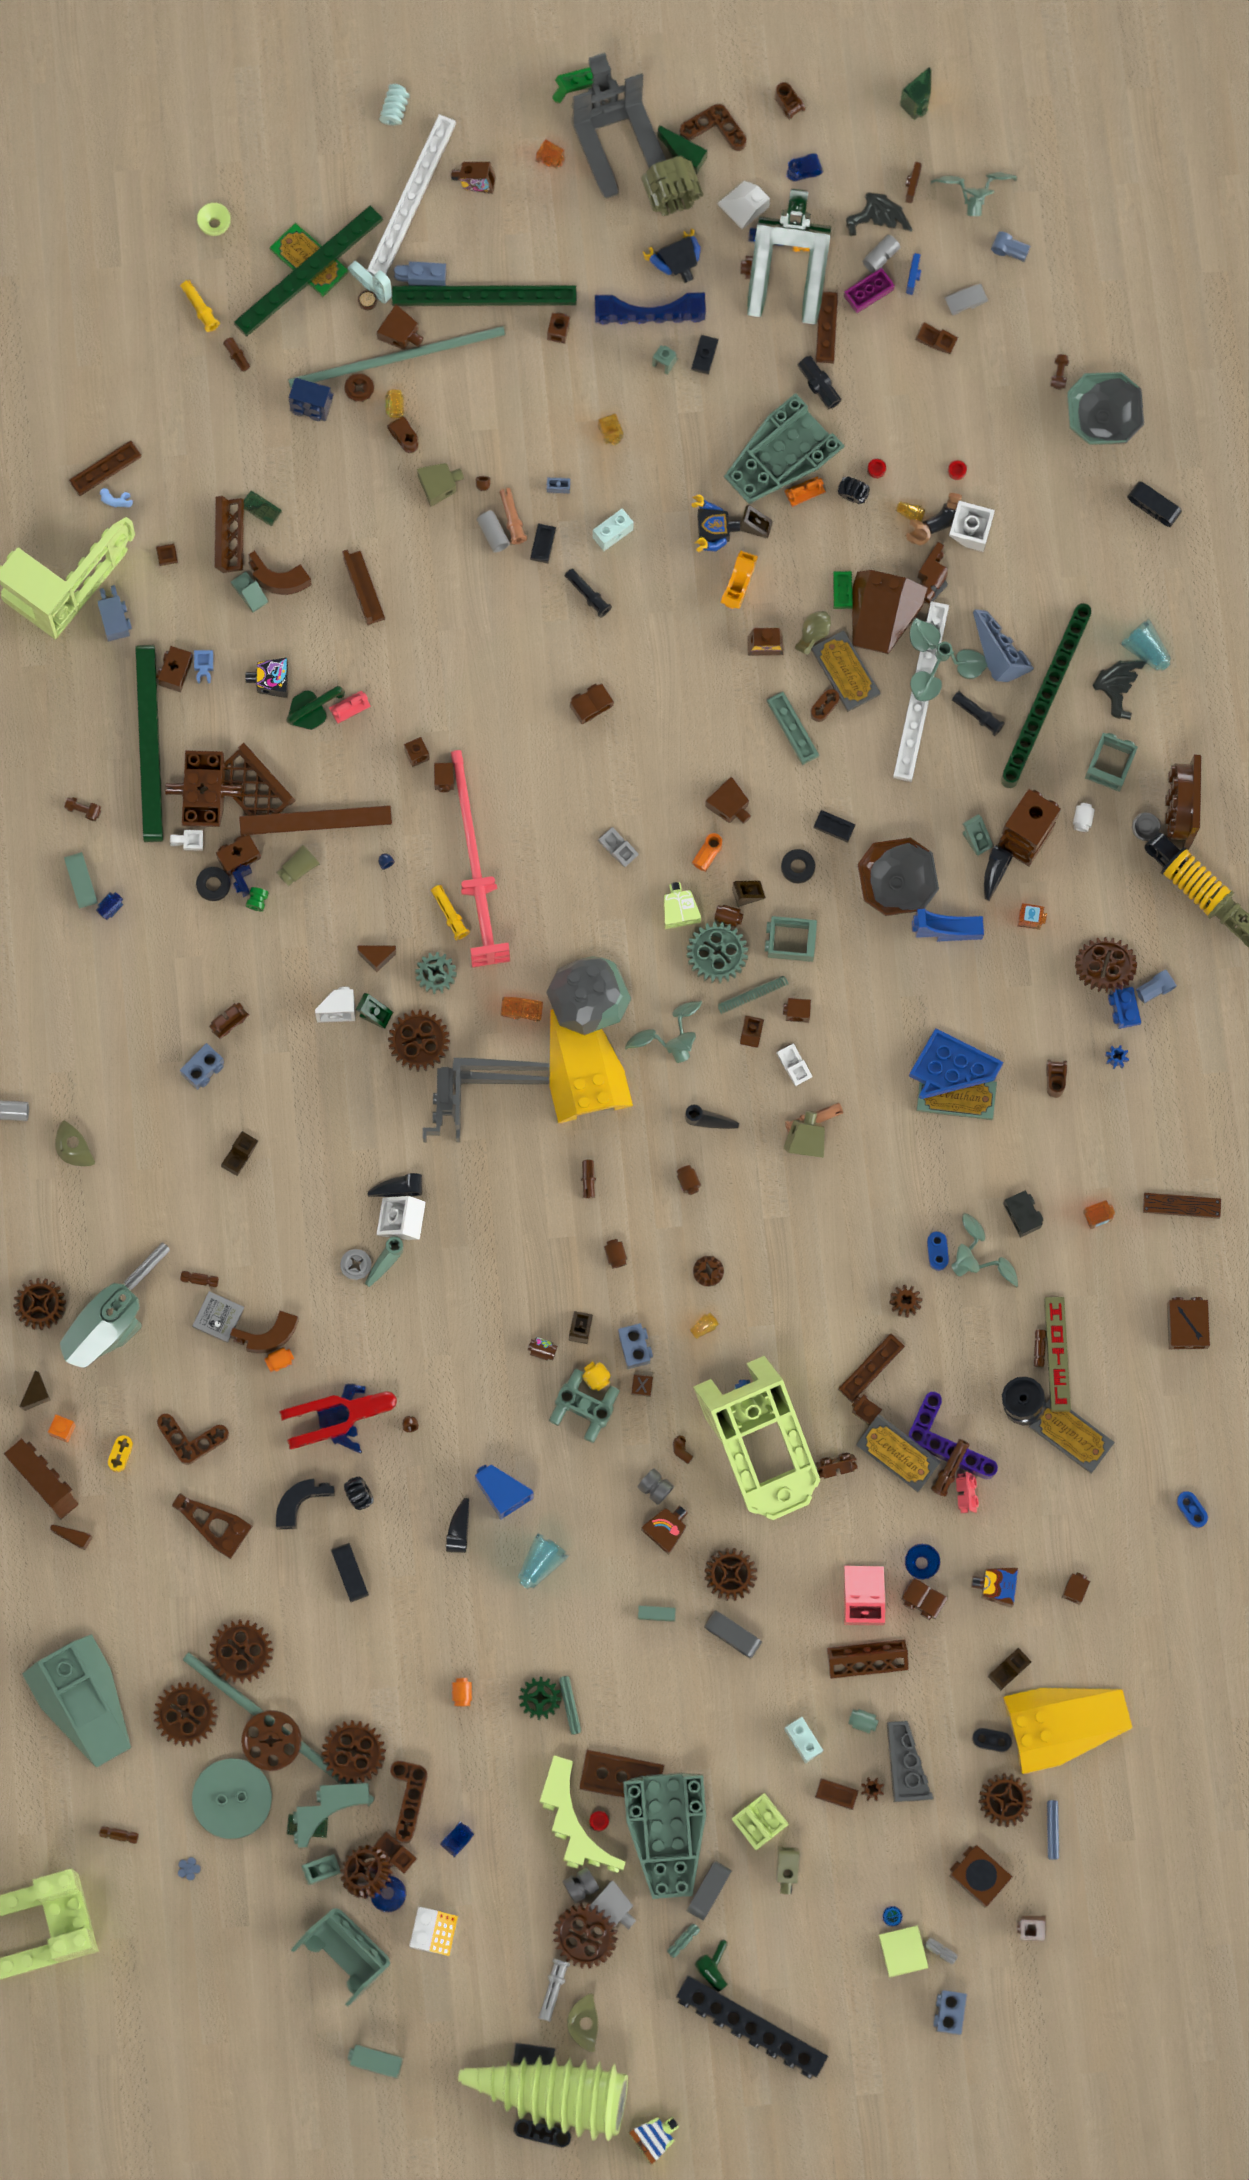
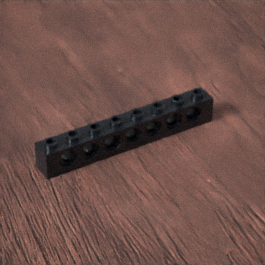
M689 1975L676 1996L679 1999L677 2003L686 2008L691 2006L697 2009L695 2013L705 2019L709 2016L714 2019L713 2024L722 2029L724 2026L730 2028V2033L740 2039L744 2036L749 2039L748 2044L757 2049L760 2046L767 2050L765 2052L767 2055L774 2059L777 2056L784 2060L783 2064L792 2069L796 2066L802 2070L800 2074L809 2079L812 2076L818 2077L828 2058V2055ZM697 1992L704 1996V2001L701 2004H696L693 2001V1995ZM716 2002L721 2005L722 2009L719 2014L711 2012L710 2006L712 2003ZM736 2013L739 2016L738 2023L731 2024L728 2021V2015ZM747 2023H754L757 2030L754 2034L746 2032L745 2026ZM765 2033H771L774 2036L772 2044H766L763 2041ZM783 2043L791 2045L792 2050L790 2054L786 2055L781 2052L780 2047ZM806 2053L809 2056V2062L806 2065L798 2061L799 2054Z

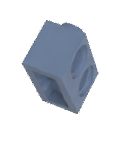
M206 1043L180 1069V1073L198 1090L200 1087L204 1088L210 1082L209 1078L214 1073L218 1074L223 1069L224 1060ZM209 1057L215 1059V1062L211 1065L205 1063V1060ZM195 1071L202 1073L199 1078L192 1077V1073Z
M640 1323L618 1329L627 1369L650 1364V1358H653L651 1347L646 1345L645 1340L648 1339L646 1328H642ZM635 1332L639 1335V1339L631 1341L628 1335ZM641 1351L644 1357L640 1360L635 1359L633 1353Z
M942 1990L941 1994H937L936 2006L939 2007L938 2015H934L933 2026L936 2027L937 2032L962 2034L967 1994ZM950 1996L956 2000L954 2008H949L946 2005L947 1997ZM945 2017L952 2018L953 2026L951 2028H946L943 2025Z

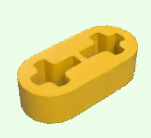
M122 1435L115 1440L108 1459V1466L114 1472H121L126 1467L133 1448L130 1437ZM127 1440V1444L129 1446L124 1447L123 1452L121 1453V1446L119 1445V1442ZM118 1455H121L120 1462L122 1465L114 1468L112 1461H116Z

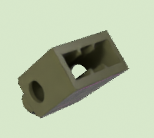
M447 463L417 469V476L430 507L453 495L456 492L455 482L464 479L460 468L450 472Z
M806 1111L804 1121H793L784 1145V1149L788 1153L824 1157L825 1128L820 1123H815L816 1112Z
M778 1847L776 1880L781 1882V1894H792L793 1883L798 1882L800 1854L798 1848ZM786 1869L791 1870V1874L789 1876L784 1875V1871Z

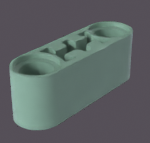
M80 852L64 857L79 909L97 904L83 853Z

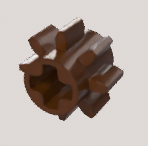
M746 256V260H741L740 274H745V279H750L753 256Z
M868 1777L867 1785L861 1783L860 1786L864 1788V1791L860 1794L867 1796L866 1801H869L870 1798L878 1801L877 1795H884L880 1791L884 1784L879 1785L877 1783L878 1778L871 1781ZM872 1785H875V1790H877V1792L870 1794V1790L867 1788V1786L871 1787Z

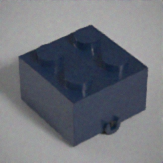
M295 378L288 397L290 412L297 416H308L314 421H326L334 393H331V387Z

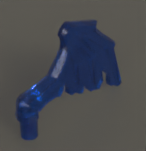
M346 1384L341 1397L352 1400L355 1393L365 1394L366 1386ZM340 1405L317 1412L320 1428H327L346 1422L349 1418V1412L346 1410L348 1408ZM352 1426L345 1435L331 1438L335 1445L338 1443L355 1452L362 1453L360 1445L352 1442L347 1437L358 1436L355 1426Z

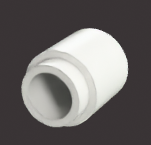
M1081 803V805L1076 806L1073 820L1075 830L1081 832L1089 831L1095 812L1092 805Z

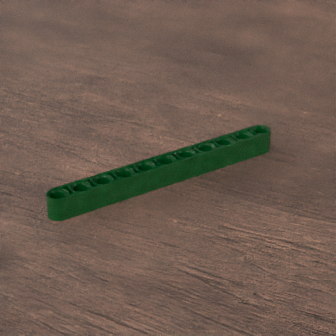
M1081 603L1074 610L1003 771L1001 783L1006 788L1015 787L1019 781L1089 622L1092 610L1088 604ZM1078 612H1085L1087 616L1081 617ZM1071 628H1077L1080 632L1073 633ZM1064 644H1070L1072 649H1066ZM1062 660L1065 662V665L1060 666L1056 661ZM1054 676L1058 681L1052 682L1049 677ZM1042 693H1049L1051 697L1044 698ZM1041 709L1044 714L1038 715L1035 710ZM1033 725L1037 730L1030 731L1027 726ZM1027 742L1029 747H1022L1020 743ZM1019 758L1021 759L1022 763L1016 764L1014 763L1013 759ZM1011 774L1015 779L1010 781L1006 778V775Z
M136 645L144 843L163 842L155 645Z

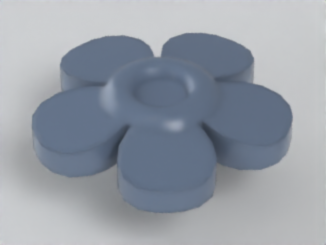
M190 1857L187 1862L185 1860L179 1862L181 1869L178 1871V1875L181 1878L186 1877L189 1881L195 1879V1874H198L201 1870L199 1865H195L196 1859Z

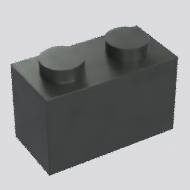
M1026 1190L1005 1199L1003 1203L1020 1238L1040 1229L1044 1221L1040 1211L1036 1212L1033 1206L1035 1202L1032 1195L1027 1194Z

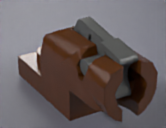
M940 542L934 547L919 570L917 577L921 580L920 585L928 588L924 601L926 604H930L931 601L933 602L948 586L946 581L947 568L940 564L945 555L943 552L945 545Z

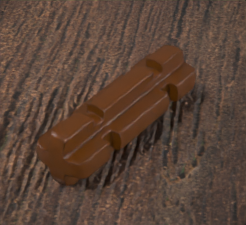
M182 1271L180 1276L182 1282L188 1283L190 1281L192 1284L204 1286L208 1284L210 1287H217L219 1282L217 1276L211 1275L208 1277L206 1274L194 1272L190 1274L188 1271Z
M1038 1329L1035 1332L1034 1356L1036 1358H1034V1367L1042 1368L1045 1365L1043 1357L1045 1356L1046 1341L1044 1339L1046 1338V1330Z
M101 1826L99 1831L100 1837H110L113 1840L128 1841L133 1844L137 1843L139 1834L135 1832L128 1833L125 1830L109 1829V1827Z

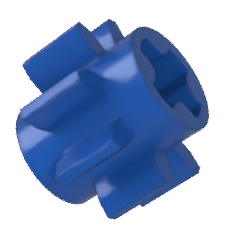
M1121 1045L1118 1048L1111 1046V1053L1106 1052L1105 1054L1106 1057H1109L1106 1064L1113 1065V1069L1116 1066L1123 1068V1062L1129 1061V1058L1125 1057L1128 1050L1124 1051L1121 1049ZM1114 1055H1116V1056H1119V1055H1120V1056H1121L1120 1060H1119L1118 1058H1115V1059H1114V1058H1113Z

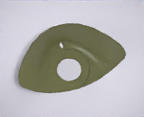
M62 1121L55 1139V1148L59 1157L66 1163L75 1166L94 1165L95 1161L83 1136L68 1122ZM71 1136H75L79 1140V1144L75 1148H70L67 1145V1139Z
M588 1994L581 1998L573 2006L567 2019L568 2030L574 2041L590 2052L595 2051L598 2032V2017L593 1994ZM584 2017H589L593 2022L589 2030H584L580 2026V2021Z

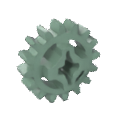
M436 952L435 956L429 953L428 959L423 956V963H417L420 969H415V974L419 975L416 977V981H421L419 984L420 988L426 986V992L432 989L433 994H436V990H439L442 994L443 988L449 990V983H455L452 977H457V973L453 972L456 966L451 965V958L446 960V954L439 957V952ZM444 965L448 968L449 975L443 970ZM438 970L439 974L433 976V972H436ZM423 972H425V974L428 975V980H427V981L425 980V978H424V976H423Z

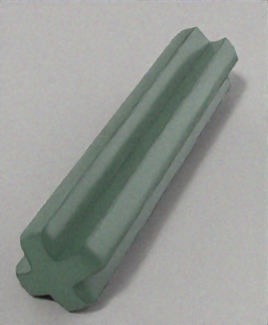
M569 1676L560 1677L559 1683L570 1732L572 1735L581 1733V1727Z

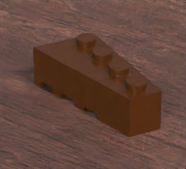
M21 1438L4 1455L62 1520L79 1505L70 1493L72 1488L65 1481L61 1483L58 1480L61 1476L54 1468L50 1470L46 1466L48 1462L42 1455L38 1457L34 1453L37 1449L30 1441L25 1443Z

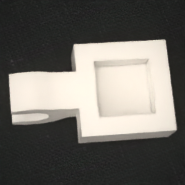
M184 830V835H170V846L184 845V850L203 851V830Z

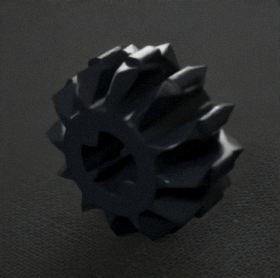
M843 477L839 483V496L853 503H865L870 491V487L865 482L851 477Z
M357 1476L344 1483V1491L356 1510L366 1509L373 1503V1495L362 1477Z

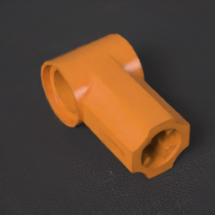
M712 833L706 837L705 843L692 861L696 868L704 872L707 871L716 855L722 849L721 836ZM712 840H716L719 843V845L717 847H711L709 845V842Z

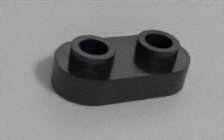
M979 1728L972 1736L973 1744L980 1749L1006 1752L1012 1745L1010 1735L1002 1731ZM980 1735L985 1736V1742H980L978 1737ZM999 1739H1003L1005 1741L1004 1746H1000L998 1744Z

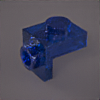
M250 865L239 866L232 873L235 880L233 886L237 894L241 892L243 897L250 895L249 888L243 878L252 873Z
M459 1822L440 1845L455 1858L471 1841L474 1833L470 1827Z

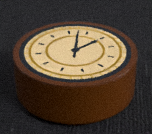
M363 291L358 297L359 306L363 310H372L377 304L376 295L371 291Z

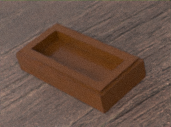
M821 1778L815 1798L853 1810L859 1790Z

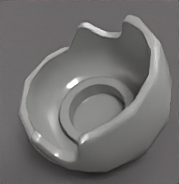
M1141 813L1133 820V834L1142 841H1150L1157 833H1160L1161 825L1159 819L1152 813Z

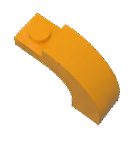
M740 551L729 584L720 603L725 604L728 608L740 609L758 556Z

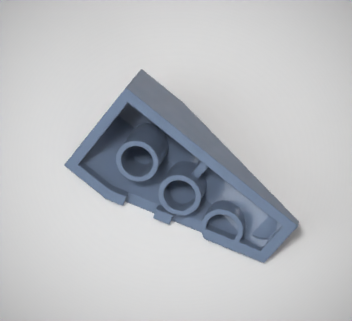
M973 611L987 667L993 679L1001 682H1010L1031 672L1034 668L1022 650L1017 651L1012 645L1014 641L1001 633V626L988 611Z

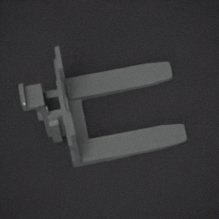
M601 53L589 58V66L592 71V88L588 89V92L573 96L572 125L604 198L618 195V189L596 129L628 119L649 169L652 165L663 162L666 159L642 103L643 74L626 78L625 85L618 86L617 81L611 78V68L606 53ZM624 92V99L618 100V94Z
M453 1058V1068H437V1093H433V1104L437 1105V1112H433V1123H436V1128H423V1142L427 1143V1136H440L443 1116L454 1117L456 1142H460L462 1084H549V1077L471 1072V1070L549 1071L550 1064L480 1058ZM453 1085L454 1089H456V1095H453Z

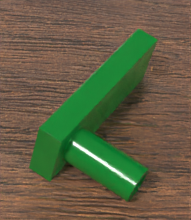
M590 67L558 75L555 81L559 87L552 96L553 101L561 103L568 93L591 88L592 71Z

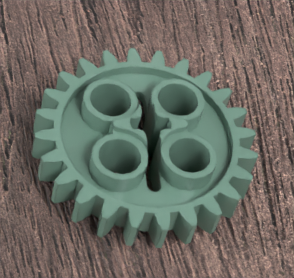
M714 922L711 928L708 923L705 930L699 927L700 934L693 933L695 939H689V943L692 945L687 946V950L691 951L687 953V958H692L688 961V964H694L692 971L698 970L697 977L703 974L704 981L710 977L711 983L718 979V982L721 984L722 978L729 982L730 975L734 979L736 978L735 971L738 973L742 972L739 966H746L743 960H748V955L743 953H747L748 948L743 947L747 943L746 940L740 941L743 934L736 935L737 928L731 931L730 924L727 928H724L723 922H721L720 927H717L716 922ZM718 936L721 941L714 943L711 941V938ZM733 948L736 953L729 955L726 953V950ZM705 950L709 953V956L701 957L699 952ZM714 951H721V954L714 955ZM716 962H721L724 965V967L722 969H716L714 967V964Z

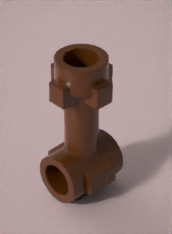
M1059 354L1055 358L1054 363L1058 365L1056 376L1052 375L1050 386L1061 390V388L1065 389L1067 378L1063 377L1065 366L1069 365L1067 355Z
M68 797L65 802L64 808L69 812L77 810L86 813L85 818L88 820L96 821L97 818L99 819L101 806L95 803H90V806L77 803V798Z

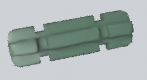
M694 1923L688 1927L687 1932L685 1931L674 1942L675 1945H672L667 1950L673 1958L688 1945L693 1936L700 1932V1929Z

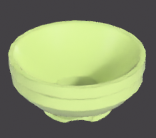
M209 203L199 210L197 222L205 234L218 236L227 231L230 226L231 217L228 209L222 204ZM213 219L220 221V225L216 228L209 225Z

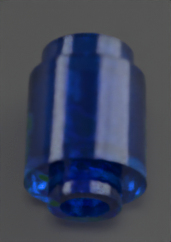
M109 892L97 905L96 911L105 920H108L124 905L122 903L124 899L116 892L114 894Z

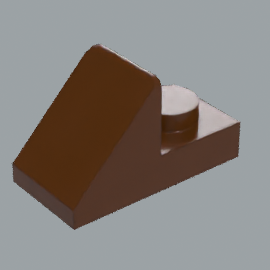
M745 1016L740 1039L741 1045L759 1047L764 1019Z

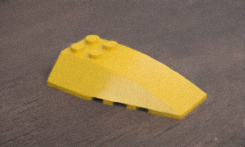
M553 1009L550 1010L549 1088L558 1123L576 1120L578 1115L614 1108L615 1111L632 1107L633 1104L624 1068L603 1029L586 1035L560 1026Z
M1038 1688L1003 1697L1019 1752L1017 1756L1022 1774L1060 1766L1132 1729L1123 1689Z

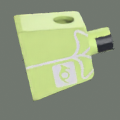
M680 882L671 883L669 885L671 894L664 895L665 929L701 923V915L691 891H682Z

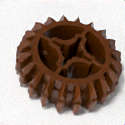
M40 1278L36 1279V1284L29 1280V1287L23 1284L24 1291L17 1290L21 1297H14V1300L19 1302L13 1305L15 1309H19L15 1312V1315L21 1316L19 1318L20 1322L26 1320L25 1327H29L32 1323V1330H35L37 1325H39V1329L42 1331L45 1324L50 1329V1322L57 1325L58 1322L55 1318H63L59 1312L66 1311L61 1306L66 1304V1300L62 1299L65 1297V1294L59 1293L61 1288L60 1286L55 1287L54 1281L48 1285V1279L46 1278L43 1280V1284H41ZM46 1290L49 1293H45L42 1296H38L34 1293V1291ZM29 1296L32 1304L28 1307L29 1310L25 1312L24 1305ZM55 1297V1308L51 1313L48 1309V1304ZM34 1298H36L37 1301H40L41 1303L43 1302L45 1310L42 1307L37 1306V1302ZM37 1313H43L47 1317L36 1319L30 1316L32 1314L35 1315Z
M725 1548V1555L720 1550L717 1551L719 1558L712 1555L711 1559L714 1563L707 1561V1565L711 1569L706 1568L704 1570L705 1573L710 1574L704 1578L705 1581L711 1580L707 1584V1588L714 1586L715 1588L711 1593L715 1594L719 1591V1599L725 1594V1601H729V1595H732L733 1601H736L737 1594L743 1599V1591L750 1594L751 1591L748 1586L751 1588L755 1587V1584L750 1582V1580H757V1576L751 1575L756 1573L757 1569L750 1568L755 1562L751 1561L748 1563L750 1555H746L743 1558V1550L740 1551L739 1555H736V1548H733L732 1554H729L728 1548ZM733 1559L739 1562L734 1566H728L722 1561ZM717 1566L723 1573V1578L719 1583H717L714 1575ZM743 1566L747 1572L745 1583L738 1576V1572ZM736 1569L735 1578L726 1579L727 1571L730 1570L731 1572V1570L734 1571ZM727 1583H733L740 1588L728 1590L723 1588V1586Z
M1003 1773L1001 1776L1002 1780H1000L998 1775L994 1776L995 1782L990 1778L987 1780L990 1787L986 1784L982 1786L986 1792L981 1791L979 1795L985 1797V1799H980L978 1802L980 1804L985 1803V1806L981 1807L980 1811L987 1809L988 1813L984 1817L988 1818L991 1815V1824L997 1819L998 1827L1004 1821L1005 1827L1008 1828L1009 1821H1011L1013 1826H1016V1818L1019 1822H1023L1024 1819L1021 1814L1026 1817L1029 1815L1024 1809L1032 1808L1030 1804H1026V1802L1032 1801V1797H1026L1027 1794L1031 1793L1030 1789L1023 1790L1027 1785L1026 1782L1021 1786L1018 1784L1021 1781L1020 1777L1013 1781V1774H1010L1009 1779H1006V1773ZM1006 1784L1003 1794L991 1793L994 1787ZM1012 1786L1019 1792L1021 1801L1012 1796ZM1007 1794V1796H1008L1007 1799H1008L1011 1803H1010V1804L1007 1803L1006 1806L1004 1807L1003 1801H1002L1001 1799H999V1798H1000V1797L1003 1798V1797H1005L1004 1795ZM990 1799L998 1803L999 1814L992 1809ZM1008 1807H1020L1015 1815L1005 1816Z
M366 1844L365 1848L359 1846L358 1851L352 1849L351 1856L346 1855L348 1860L347 1862H342L345 1868L340 1870L343 1874L340 1879L344 1882L343 1887L347 1889L348 1893L353 1894L356 1898L367 1899L368 1896L374 1898L375 1892L381 1894V1888L387 1889L385 1883L391 1882L388 1876L393 1874L392 1870H390L393 1865L389 1862L390 1857L384 1850L379 1849L377 1846ZM376 1858L373 1861L364 1862L366 1859ZM369 1882L367 1885L358 1886L360 1883Z

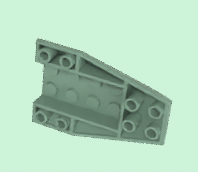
M795 393L765 419L724 478L750 504L817 471L841 451L845 445L833 433L828 434L808 412L806 403Z
M92 1634L69 1643L39 1660L22 1673L40 1708L96 1768L131 1749L111 1668Z
M672 1773L641 1776L623 1781L626 1821L652 1899L692 1896L706 1819L703 1775Z

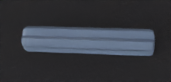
M1057 1800L1047 1801L1048 1859L1050 1860L1059 1859Z

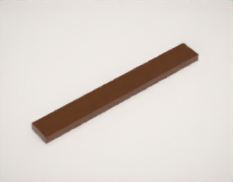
M391 805L239 816L240 834L253 835L391 825Z

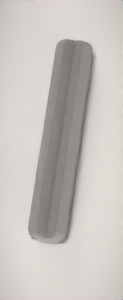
M161 1243L124 1281L125 1286L132 1290L170 1251L169 1247Z

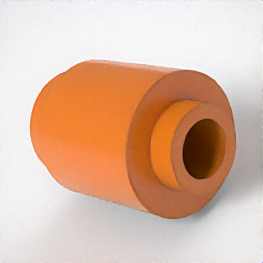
M282 1347L268 1354V1357L264 1358L270 1372H277L292 1365L291 1360H294L290 1349L286 1350L285 1347Z
M456 1678V1682H452V1701H454V1706H470V1701H472V1682H468V1678Z

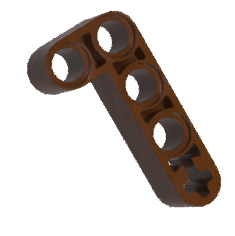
M396 1761L390 1767L391 1775L396 1780L407 1782L395 1835L399 1842L409 1843L414 1837L428 1774L421 1765ZM398 1765L405 1768V1772L401 1776L394 1774V1768ZM416 1770H421L424 1772V1777L421 1780H416L413 1778V1773ZM413 1789L418 1790L420 1793L419 1798L416 1800L408 1797L409 1792ZM407 1809L415 1811V1816L412 1819L404 1817V1812ZM402 1821L407 1824H413L412 1827L408 1825L407 1832L410 1836H406L405 1839H402V1835L399 1834L405 1828V1824H401Z

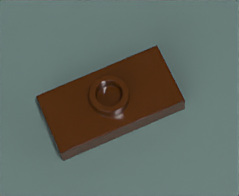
M915 162L912 176L907 177L905 185L908 187L905 200L907 203H913L922 164L919 162Z

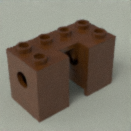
M1028 789L1005 824L998 846L1012 852L1014 858L1030 867L1052 833L1061 808L1055 801H1048L1043 798L1040 792Z

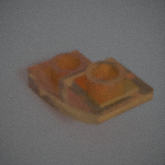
M503 997L500 1016L517 1020L524 1018L539 1022L542 1018L543 1002L525 998Z

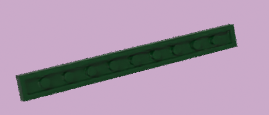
M371 205L368 206L234 321V325L246 337L249 336L381 223L383 217Z
M576 285L392 286V306L576 305Z

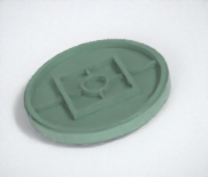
M224 1759L208 1766L198 1777L192 1792L193 1811L199 1823L211 1834L224 1839H239L254 1833L267 1819L272 1804L271 1788L265 1775L252 1763L241 1759Z

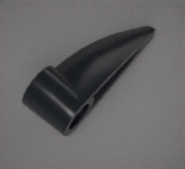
M995 845L991 851L984 876V896L988 901L991 900L1013 858L1012 852L998 845Z
M690 1105L685 1112V1120L692 1126L718 1129H736L739 1127V1122L710 1111L702 1110L698 1105ZM692 1112H697L696 1115L699 1116L691 1118V1115L689 1114H692Z
M411 1173L389 1179L370 1189L367 1196H421L422 1175Z
M469 1498L463 1499L451 1519L446 1540V1552H467Z

